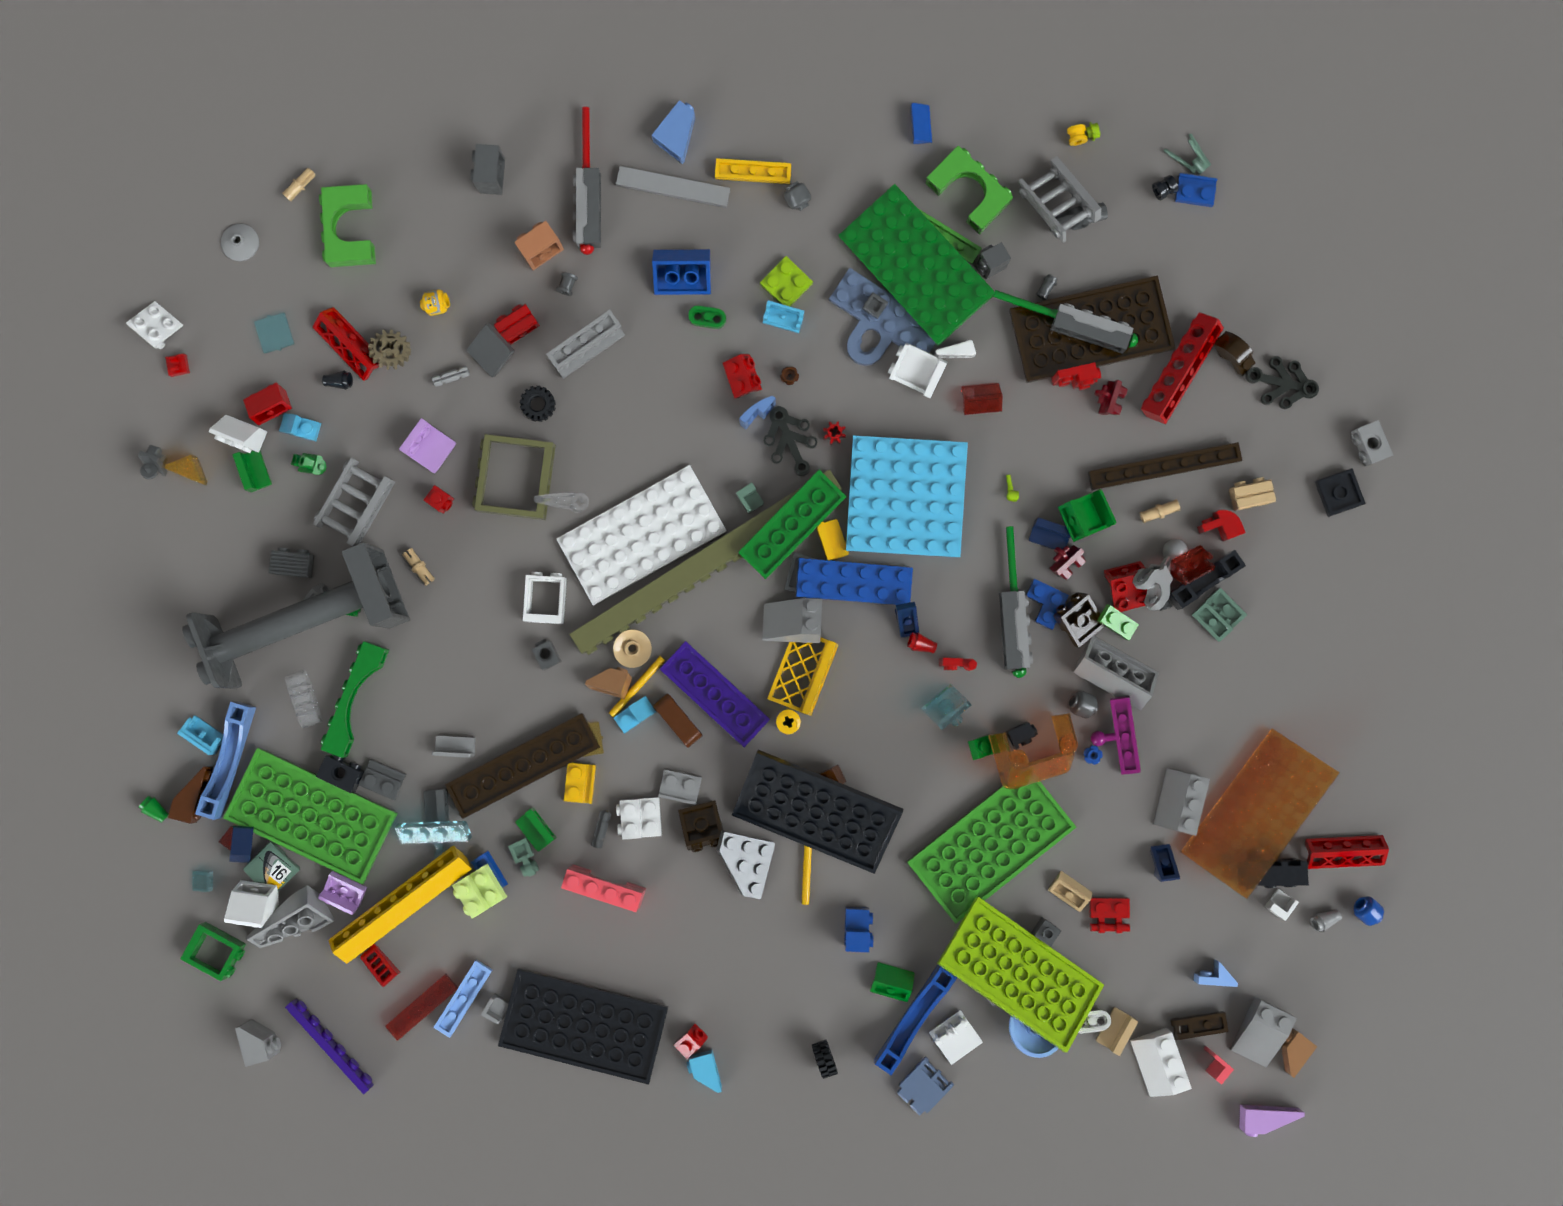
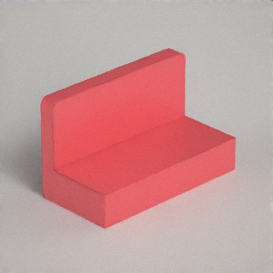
M1205 1046L1204 1050L1215 1058L1205 1071L1222 1085L1234 1069Z

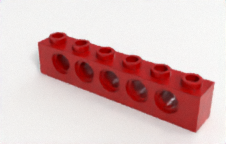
M1199 312L1196 318L1192 320L1189 330L1182 337L1181 343L1172 353L1169 363L1163 368L1160 378L1153 385L1151 393L1142 404L1141 410L1147 418L1163 424L1168 422L1224 329L1218 318Z

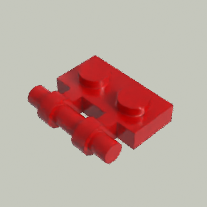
M940 658L939 666H944V670H957V667H963L965 670L970 671L976 669L977 662L974 659Z
M1091 897L1090 918H1097V924L1091 923L1090 931H1098V933L1115 931V933L1120 934L1122 932H1130V924H1122V918H1130V899ZM1105 918H1115V924H1105Z

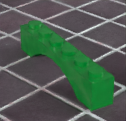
M363 641L358 646L356 651L358 656L356 661L352 662L349 669L351 674L342 686L343 694L341 698H338L336 701V712L334 716L330 717L328 732L321 739L322 751L341 758L348 757L354 742L350 721L354 698L365 680L374 672L383 668L389 649L367 641Z

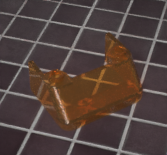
M1070 713L1051 716L1061 753L1033 762L1028 761L1024 751H1011L1006 732L988 735L1001 783L1006 789H1017L1067 773L1071 769L1078 742Z

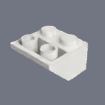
M228 415L222 417L209 429V432L215 435L214 439L248 453H251L252 450L259 453L267 431Z
M240 880L231 891L224 922L262 928L279 906L277 885Z

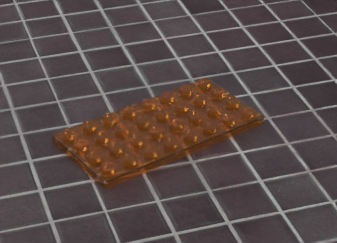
M1271 729L1198 827L1197 835H1192L1181 850V853L1242 897L1248 899L1340 772L1279 732Z

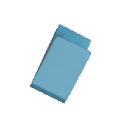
M284 413L279 432L316 442L321 423L295 414Z
M645 696L616 715L614 719L625 734L656 713V710Z

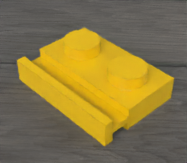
M567 764L564 801L592 804L596 765Z

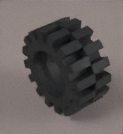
M531 386V389H526L525 393H522V399L519 402L521 404L520 408L528 419L534 422H542L544 419L546 421L549 416L553 415L552 412L556 409L555 398L545 387ZM535 397H541L545 401V406L540 411H535L531 408V401Z
M827 1039L812 1044L813 1053L822 1078L825 1079L838 1074Z

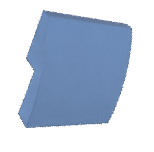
M770 396L751 406L739 418L740 425L747 429L758 415L765 419L775 407L776 398Z

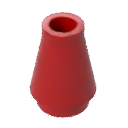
M917 632L911 633L907 647L911 648L912 651L934 654L937 643Z

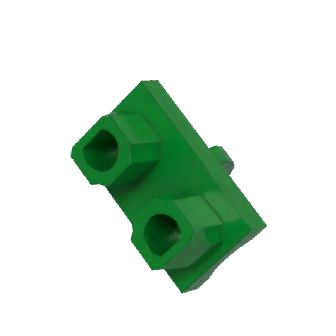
M303 453L302 456L294 454L291 465L299 467V472L321 475L326 471L327 467L326 462L322 459L323 456Z

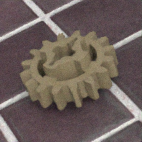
M382 330V335L375 333V338L370 339V344L368 345L369 357L373 358L374 364L379 362V368L385 365L387 370L390 369V366H393L396 370L398 364L403 367L404 361H409V355H411L410 342H406V336L400 337V332L393 334V330H390L389 333Z

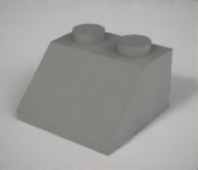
M248 1020L235 1028L245 1067L268 1061L281 1052V1042L276 1033L254 1020Z

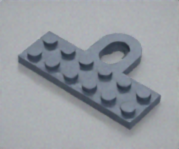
M851 268L848 269L829 298L830 302L859 320L847 342V351L850 358L859 365L868 366L878 362L891 342L899 347L900 345L904 346L907 342L928 353L931 352L936 344L890 293ZM872 292L888 302V305L878 319L862 310L863 305ZM868 330L876 331L880 336L879 344L868 352L862 351L860 348L862 335Z

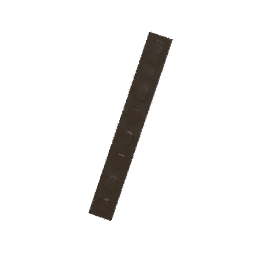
M1239 442L1093 470L1088 472L1091 491L1238 463L1243 460Z

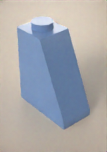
M679 100L651 135L655 144L681 164L685 162L695 122L694 108L689 103L685 102L684 104Z

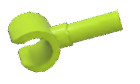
M1006 475L1008 485L1007 499L1017 502L1019 491L1013 490L1011 476Z

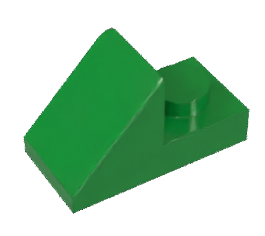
M997 733L987 734L968 741L973 760L1002 752Z

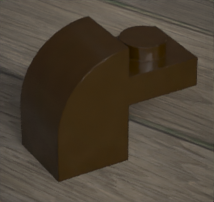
M1225 331L1216 340L1214 347L1219 356L1229 360L1237 374L1243 376L1255 364L1251 355L1253 350L1239 336Z

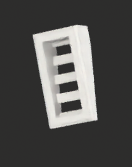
M972 340L937 349L934 353V356L939 358H973L976 355Z

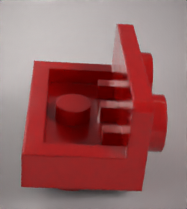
M740 354L723 362L734 398H740L753 391L762 390L761 380L756 373L755 362L750 354Z

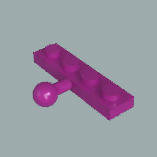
M1130 696L1110 698L1115 733L1104 734L1101 731H1095L1091 735V742L1095 746H1102L1107 741H1116L1121 775L1141 773Z

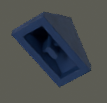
M233 826L229 862H250L254 827Z

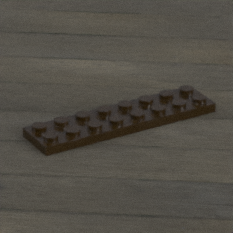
M581 713L445 784L461 818L464 819L600 748V745L584 714Z

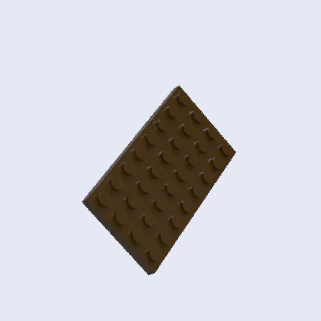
M1158 275L1035 303L1050 309H1057L1060 304L1068 303L1075 306V309L1081 311L1086 309L1092 311L1093 315L1099 317L1104 315L1110 317L1111 321L1128 323L1129 327L1134 328L1132 333L1137 335L1138 343L1134 347H1127L1123 354L1050 330L1054 320L1053 317L1021 306L1010 308L1009 310L1026 383L1052 378L1058 370L1094 362L1096 367H1101L1176 349Z

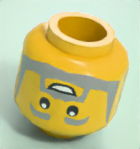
M440 289L424 292L420 300V307L429 316L444 314L450 307V300L447 293Z

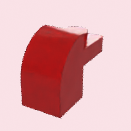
M1228 510L1213 512V518L1201 521L1202 525L1197 527L1199 534L1218 528L1222 541L1246 533L1240 518Z

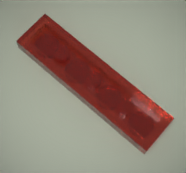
M445 974L385 1027L398 1041L453 994L458 987Z

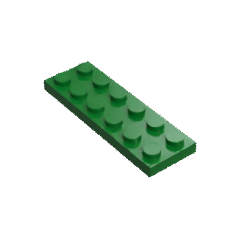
M819 469L738 553L764 579H767L847 496Z

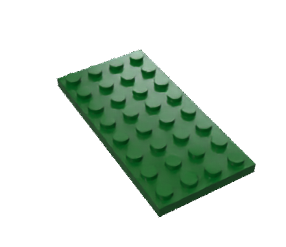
M896 184L892 185L838 235L938 346L996 294Z

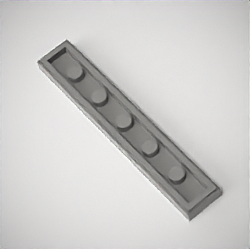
M623 166L619 167L616 186L724 208H727L731 188Z

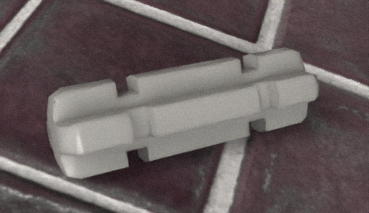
M462 366L458 370L453 369L442 373V375H435L432 377V381L438 387L443 385L444 382L447 384L460 379V377H467L470 373L467 366Z

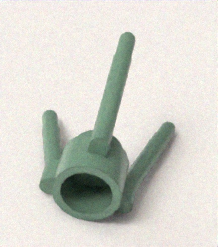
M1191 133L1189 134L1190 139L1188 142L1198 156L1192 161L1193 166L1168 149H1164L1165 153L1187 167L1193 174L1197 171L1200 175L1212 165Z

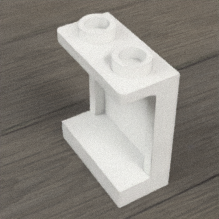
M907 342L904 346L900 345L896 354L899 358L896 364H891L888 371L891 374L889 379L896 380L931 398L948 362Z

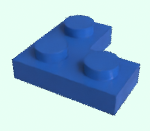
M1033 579L1026 595H1028V598L1042 604L1034 622L1053 630L1056 624V620L1053 617L1057 612L1056 608L1065 604L1069 595Z

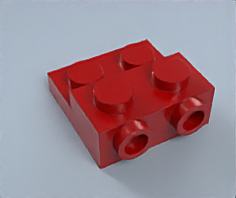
M1095 362L1058 370L1051 378L1053 386L1059 384V387H1064L1072 382L1073 389L1085 390L1097 382V379L1101 378V371L1099 367H1096Z

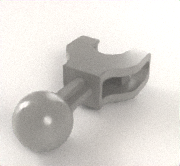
M1172 539L1166 542L1163 547L1164 560L1160 565L1151 564L1149 568L1139 569L1133 578V584L1136 589H1147L1144 603L1148 610H1160L1169 599L1170 584L1173 580L1169 570L1174 563H1180L1185 560L1188 554L1187 545L1182 540Z

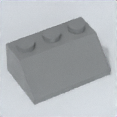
M1167 768L1153 825L1196 836L1210 779Z

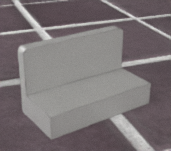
M436 735L435 751H432V755L475 757L476 738Z

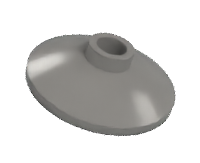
M235 224L227 228L223 233L221 247L224 254L230 259L246 261L256 254L259 247V238L255 230L250 226ZM237 238H240L239 243H235Z

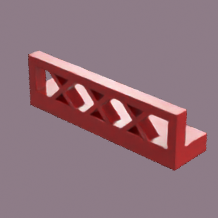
M334 307L320 312L313 325L315 331L363 381L367 380L372 371L379 367V362L374 364L373 358L369 357V343ZM322 322L326 325L327 331L320 326ZM334 336L339 339L340 345L335 342ZM347 349L352 352L353 359L348 356ZM360 363L367 368L365 372L361 369Z
M1383 835L1311 838L1305 841L1309 854L1307 859L1308 869L1385 865L1389 852V847ZM1375 855H1381V856H1380V859H1371V858L1374 857ZM1356 856H1362L1357 860H1352ZM1336 857H1343L1338 861H1333ZM1314 858H1323L1319 862H1313Z

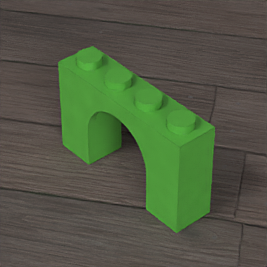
M957 146L927 177L925 184L940 196L956 179L968 177L976 180L983 188L984 200L968 216L966 222L978 234H981L1011 203L1013 196L1007 187H1002L998 183V179L993 174H988L984 170V166L979 161H974L965 148Z
M367 184L322 187V194H319V202L323 213H320V220L324 229L321 232V239L325 246V250H322L323 260L330 267L376 264L375 245L370 240L343 241L338 238L336 233L337 222L344 213L351 210L373 209L371 189Z

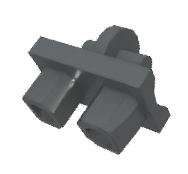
M149 445L146 452L140 451L138 457L144 464L140 469L143 478L153 479L158 475V472L166 476L168 471L164 465L167 458L161 454V448Z

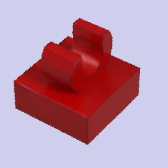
M186 354L165 357L169 376L174 377L190 373Z

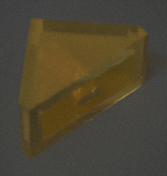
M186 456L166 464L164 467L203 485L207 484L202 466L196 456Z

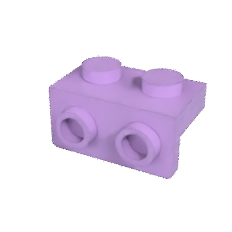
M332 871L318 899L345 913L353 915L360 907L367 887Z

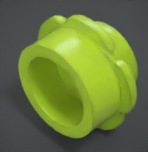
M1090 122L1089 127H1086V133L1088 138H1092V141L1100 138V129L1098 123L1092 124Z

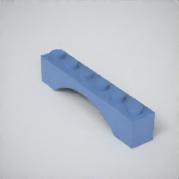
M230 702L224 723V735L220 753L211 778L200 797L196 815L212 820L222 818L256 707L241 702Z

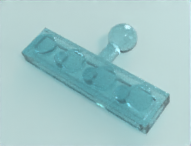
M466 821L399 823L395 827L401 844L433 843L436 849L434 852L435 859L448 850L443 847V842H469L472 838Z

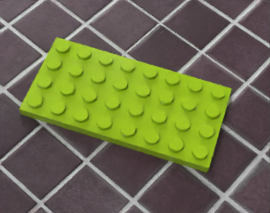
M976 897L937 962L939 966L1065 1053L1069 1051L1104 987V984L980 897Z

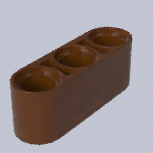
M668 693L653 704L656 711L687 748L703 736Z

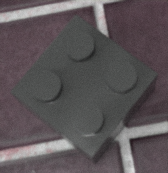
M476 144L475 150L472 151L474 169H471V181H473L474 186L481 194L502 195L505 156L499 145Z

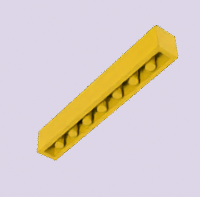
M454 845L331 937L328 941L332 953L346 964L472 870L467 857Z

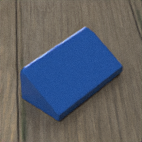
M911 103L913 144L932 143L929 105Z

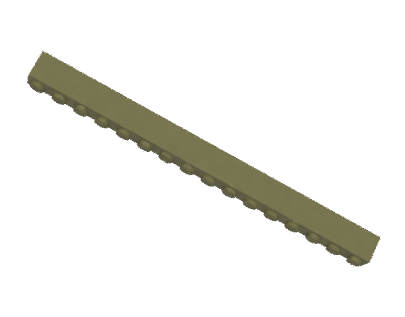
M830 469L824 472V474L842 491L841 486L837 482L836 478L834 477ZM798 490L570 633L581 654H592L598 650L597 646L601 643L606 645L614 640L613 636L615 634H621L629 630V626L634 622L636 624L641 623L646 619L645 615L650 612L655 614L663 608L661 605L667 601L669 604L674 602L683 591L685 593L690 592L695 588L694 584L699 581L704 583L711 578L710 574L715 571L718 573L728 567L726 564L732 560L735 563L743 558L738 551Z

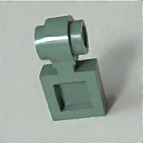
M527 838L508 846L515 863L523 862L520 869L524 877H530L535 875L536 871H539L536 861L529 860L530 857L534 856V853Z

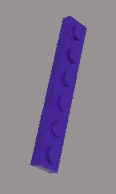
M296 998L285 1007L363 1095L374 1085L372 1078L367 1073L361 1071L358 1062L346 1054V1049L341 1044H337L334 1041L332 1033L324 1029L320 1025V1020L307 1011V1006L304 1002L298 1001Z

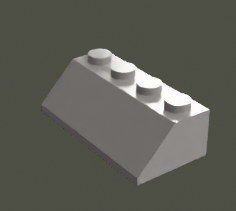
M1095 636L1089 639L1073 672L1115 697L1130 696L1131 706L1140 711L1153 696L1159 672Z

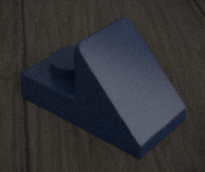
M915 601L896 605L895 614L900 637L904 638L910 636L911 633H919Z
M1170 844L1152 846L1150 852L1155 865L1154 876L1160 882L1179 880L1180 875Z

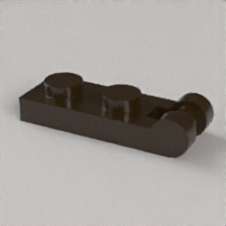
M1224 1011L1170 1019L1171 1026L1174 1028L1173 1037L1175 1040L1229 1032ZM1186 1025L1187 1031H1182L1181 1026Z

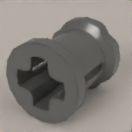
M562 272V279L559 286L556 287V291L572 296V288L578 277L571 273Z

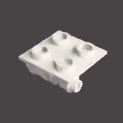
M155 301L126 322L131 329L150 345L159 349L165 346L164 340L183 326L182 323Z
M961 1010L929 1032L951 1065L983 1043Z

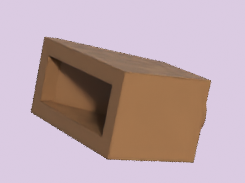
M609 668L586 680L585 685L589 689L625 699L632 677L628 670L624 668Z
M1293 1028L1281 1046L1285 1072L1295 1078L1317 1048L1315 1044Z

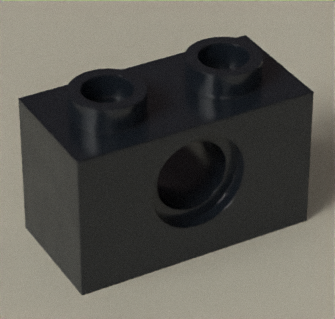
M326 755L316 777L349 793L356 792L364 770L361 769L362 766L355 762H350L349 764L343 761L344 758L336 755ZM340 767L344 768L345 770L344 777H340L338 775V769Z

